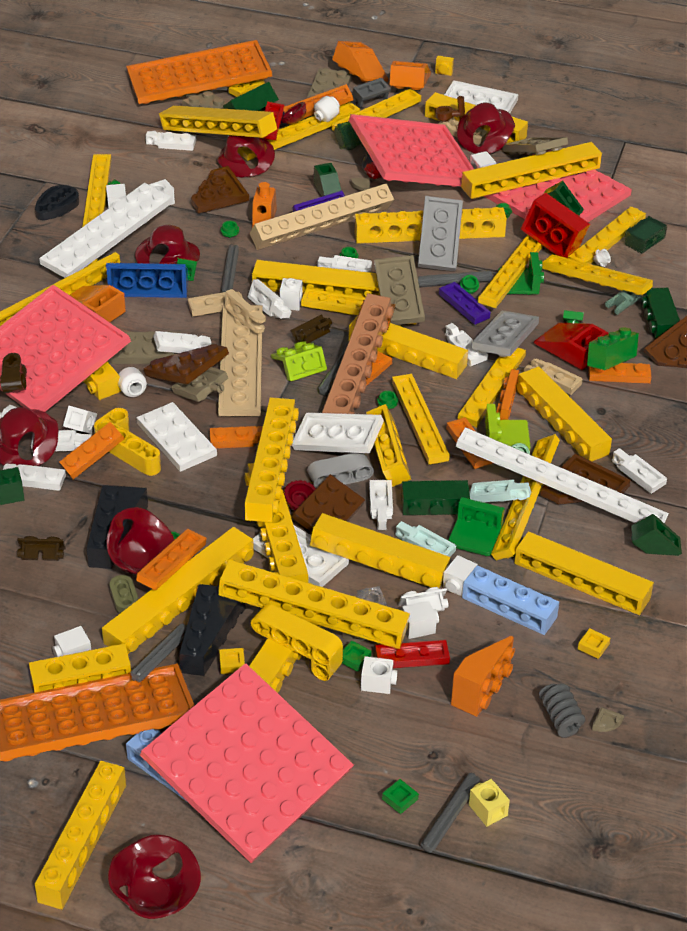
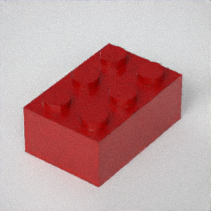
M544 193L533 201L521 230L557 256L568 258L580 247L590 223L547 193Z

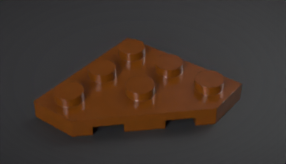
M229 166L211 170L208 179L201 183L198 187L199 191L191 197V204L197 213H205L210 210L249 201L248 192Z
M687 316L644 349L645 354L657 366L687 368Z
M211 344L152 360L150 365L143 370L148 377L189 384L229 355V352L225 346Z
M574 454L561 467L622 494L630 487L631 480L577 454ZM544 485L540 490L541 496L557 504L585 502L547 485Z

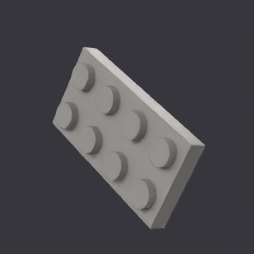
M425 196L418 267L456 272L463 200Z
M502 310L472 341V349L478 350L481 353L498 354L501 357L511 356L539 324V317Z

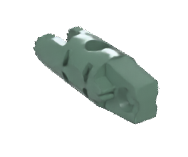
M623 290L606 301L605 306L611 308L616 305L614 313L618 315L637 302L642 295H635L633 292Z

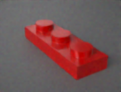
M267 102L265 112H273L277 130L263 137L264 139L276 141L284 112V104Z
M446 640L402 643L400 649L384 644L375 645L376 658L394 660L393 668L450 664Z

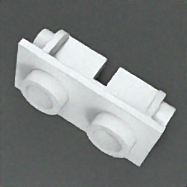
M433 587L422 593H417L416 591L407 592L401 596L398 606H401L402 610V605L406 606L430 601L433 610L436 609L437 612L444 611L449 606L447 598L443 599L447 589Z

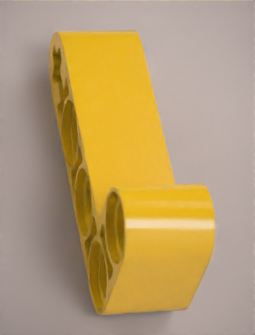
M115 408L94 423L95 433L111 422L124 437V440L111 449L109 453L146 475L153 476L161 471L159 449L129 432V417L126 409Z
M265 604L251 620V626L258 634L311 659V670L322 681H328L342 664L343 643L338 636L272 604Z

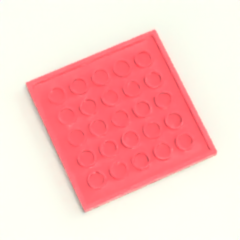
M350 115V124L381 176L387 181L398 180L406 183L418 182L420 184L430 183L437 186L450 185L457 187L462 184V172L474 169L444 124Z
M594 169L485 195L484 197L496 204L507 203L512 209V213L525 219L533 201L541 196L547 188L563 180L584 208L580 217L590 222L631 196L632 189Z
M52 285L0 326V377L2 375L3 358L9 353H18L21 357V363L27 368L26 390L5 394L22 407L29 410L37 409L46 412L130 343V337L67 293Z
M246 663L147 745L140 753V756L250 863L254 862L354 766Z

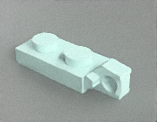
M514 480L473 483L470 489V499L483 503L505 502L516 499L524 500L530 497L531 494L529 483H515Z
M401 521L396 526L395 535L402 541L449 557L456 551L455 544L420 525L411 527Z

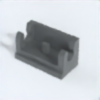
M382 78L353 87V101L351 102L356 104L358 101L357 107L361 108L363 102L380 95H383V99L388 98L391 88Z

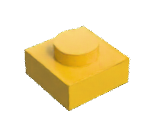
M437 56L435 73L452 76L454 58Z
M589 628L578 643V650L599 659L610 645L611 638Z
M243 648L219 649L221 674L234 673L245 664Z

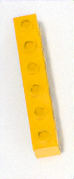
M105 761L99 762L35 882L38 903L63 910L126 788L124 767Z

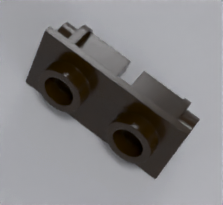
M321 314L290 331L296 343L302 341L310 343L331 332L329 328L332 325V320L323 317Z
M34 536L17 538L20 546L17 550V557L22 558V560H38L39 552H43V560L59 561V559H64L66 546L63 539L54 536L47 537V539H38Z

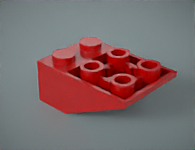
M557 323L537 338L534 344L582 370L588 363L589 342L598 339L600 336L608 335L609 332L594 324Z

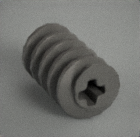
M550 684L542 688L539 697L546 707L554 727L558 730V735L567 738L576 734L584 724L585 716L581 714V708L578 707L573 693L570 692V687L567 684Z

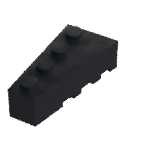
M102 485L87 545L89 567L112 569L115 563L111 560L107 551V536L114 516L122 510L134 507L147 510V488ZM131 519L123 520L124 530L119 543L130 531L133 525Z
M198 585L179 654L180 670L183 674L205 676L218 654V649L221 645H224L228 633L237 623V618L246 609L245 603L220 596L219 586Z

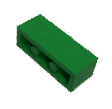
M622 327L615 332H609L608 335L600 336L598 339L589 342L587 366L607 370L636 357L639 333L632 332L630 328Z

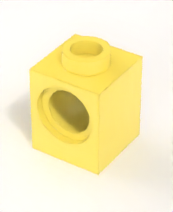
M492 779L484 783H478L470 790L469 806L486 827L508 816L510 800Z

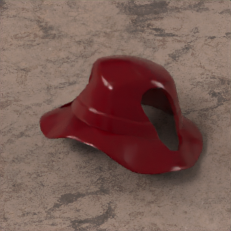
M483 102L474 106L461 118L457 128V138L459 143L469 152L475 154L486 151L489 154L494 153L506 144L515 128V123L510 113L506 110L497 109L495 105ZM480 126H490L491 129L483 145L478 147L473 140L475 131Z
M229 135L226 146L221 150L217 162L222 167L229 166L236 177L256 176L267 171L272 165L275 158V150L273 145L264 138ZM239 147H248L255 153L258 165L254 169H250L244 159L238 154Z
M169 224L155 228L150 237L145 239L135 252L137 263L150 264L149 259L152 250L159 244H166L169 247V251L159 264H177L178 258L198 261L200 259L199 248L185 240L181 228Z
M18 407L9 410L0 418V463L2 465L22 464L39 466L45 463L54 454L57 447L59 433L57 421L47 413L37 409L29 410L25 407ZM32 431L34 433L33 458L25 460L19 456L18 444L23 435Z
M139 507L128 508L116 514L111 522L107 536V551L111 560L118 568L127 573L137 575L140 570L175 539L168 527L150 511ZM131 519L133 521V525L130 531L119 543V540L124 530L123 520Z
M150 835L127 846L113 857L109 868L108 882L113 893L126 903L133 913L147 919H158L175 914L189 904L199 889L201 871L195 855L187 845L170 836ZM174 853L180 854L183 864L180 872L175 877L166 879L158 877L153 873L155 866L167 860ZM127 885L128 897L120 890L122 886Z

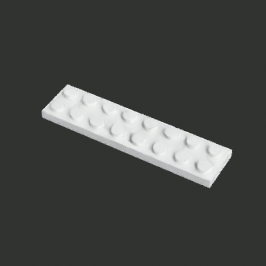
M143 183L40 257V264L64 278L80 271L172 204V197Z

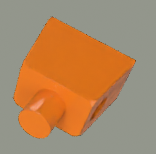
M268 182L259 183V187L256 189L253 199L252 228L256 223L275 217L277 210L276 189L270 187Z

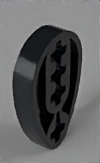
M56 185L48 188L36 202V218L45 221L69 213L79 205L78 190L69 185Z

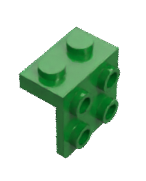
M530 252L529 268L523 271L507 294H539L540 283H544V272H542V260H539L538 252Z
M461 497L458 507V519L448 541L455 544L457 549L490 556L503 526L505 508Z

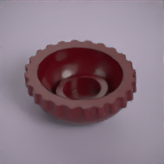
M300 102L286 111L282 116V123L293 125L301 121L306 114V103Z
M302 480L291 481L283 491L287 505L296 511L317 488L311 485L310 482Z

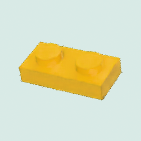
M264 80L234 84L229 87V93L238 97L264 84Z

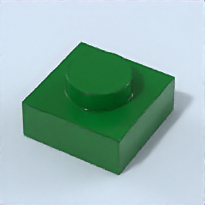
M178 258L177 264H186L188 268V280L194 281L197 261Z
M564 310L563 320L567 321V323H583L584 312Z
M351 641L343 650L342 664L359 672L363 667L364 658L372 656V650Z
M401 779L382 793V800L399 814H402L413 805L419 797V793Z

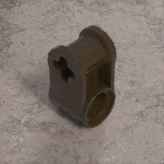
M9 353L2 361V375L0 377L2 391L4 393L26 390L27 368L21 363V357L18 353Z

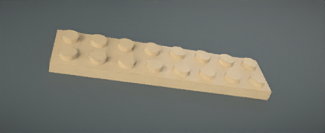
M223 305L221 346L228 348L229 355L220 362V370L226 371L228 379L222 383L224 391L219 393V416H261L262 333L257 334L250 328H247L226 310L225 305ZM251 305L256 309L255 311L263 313V305Z

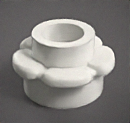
M606 249L596 250V255H594L595 263L605 267L611 262L608 251Z

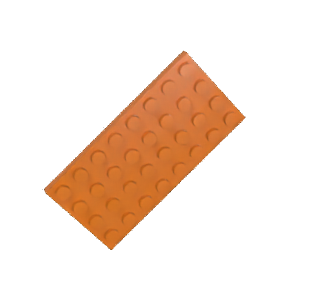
M257 40L126 66L138 104H148L151 101L166 100L175 96L182 97L185 94H197L205 90H216L219 87H231L234 84L249 83L254 80H265L268 77H272V70Z
M178 663L155 668L141 682L133 681L131 679L132 675L128 673L1 699L0 761H11L14 758L27 755L35 756L41 752L51 750L59 751L66 747L87 745L90 742L103 739L111 740L117 736L127 734L135 735L141 731L162 729L174 724L195 706Z

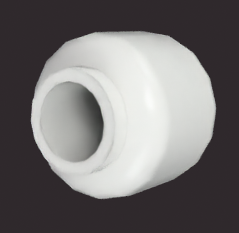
M324 96L314 105L315 117L319 121L330 122L339 114V102L334 97Z
M127 367L119 373L118 385L126 396L137 397L145 391L147 386L146 378L139 369Z

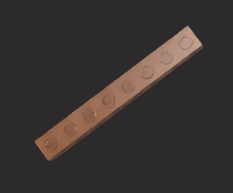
M367 293L322 413L355 414V408H359L361 402L360 394L365 392L366 378L371 376V364L376 362L377 348L382 346V334L387 332L388 318L391 319L393 316L394 307L391 306V298Z

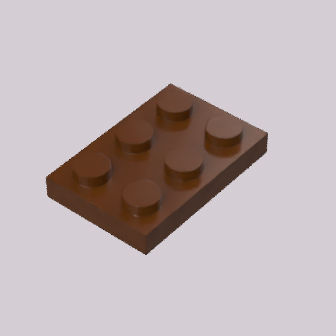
M330 474L294 512L292 518L312 532L322 513L348 522L364 504L365 499Z

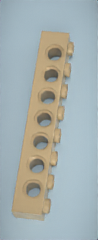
M386 183L256 223L250 235L256 249L259 250L355 220V214L377 213L387 210L394 201V198Z

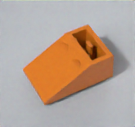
M338 41L332 60L338 63L339 67L349 70L350 74L360 77V80L366 83L379 78L388 82L389 79L372 48L362 42Z
M393 61L390 69V85L398 89L411 87L412 90H421L431 75L428 64Z
M111 285L82 286L69 295L109 323L126 312L124 293Z
M509 636L464 658L454 672L452 706L476 717L482 709L486 710L488 708L493 693L497 694L499 692L504 677L508 678L512 672L513 664H511V660L515 653L513 636Z

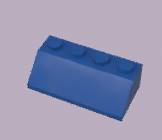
M106 263L108 285L122 291L124 297L187 298L188 268L186 264Z

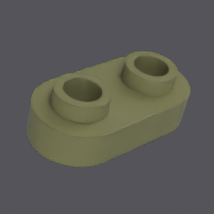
M118 575L111 579L110 592L116 610L121 613L138 600V595L133 580L129 576Z

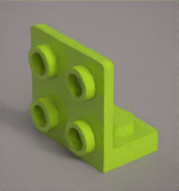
M298 342L294 344L295 347L278 348L276 353L271 354L272 359L283 361L288 381H294L327 370L322 346L314 345V343Z
M487 404L485 416L486 436L510 447L516 443L525 444L530 451L527 420H500V413L496 412L495 404Z

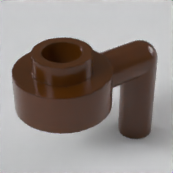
M464 96L457 97L458 110H453L450 106L436 108V118L441 122H447L453 117H463L465 115Z

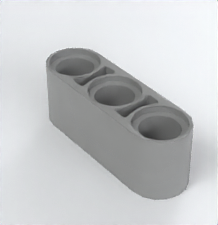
M351 453L315 461L307 469L315 488H318L330 474L346 485L367 480L374 473L373 467L365 453Z

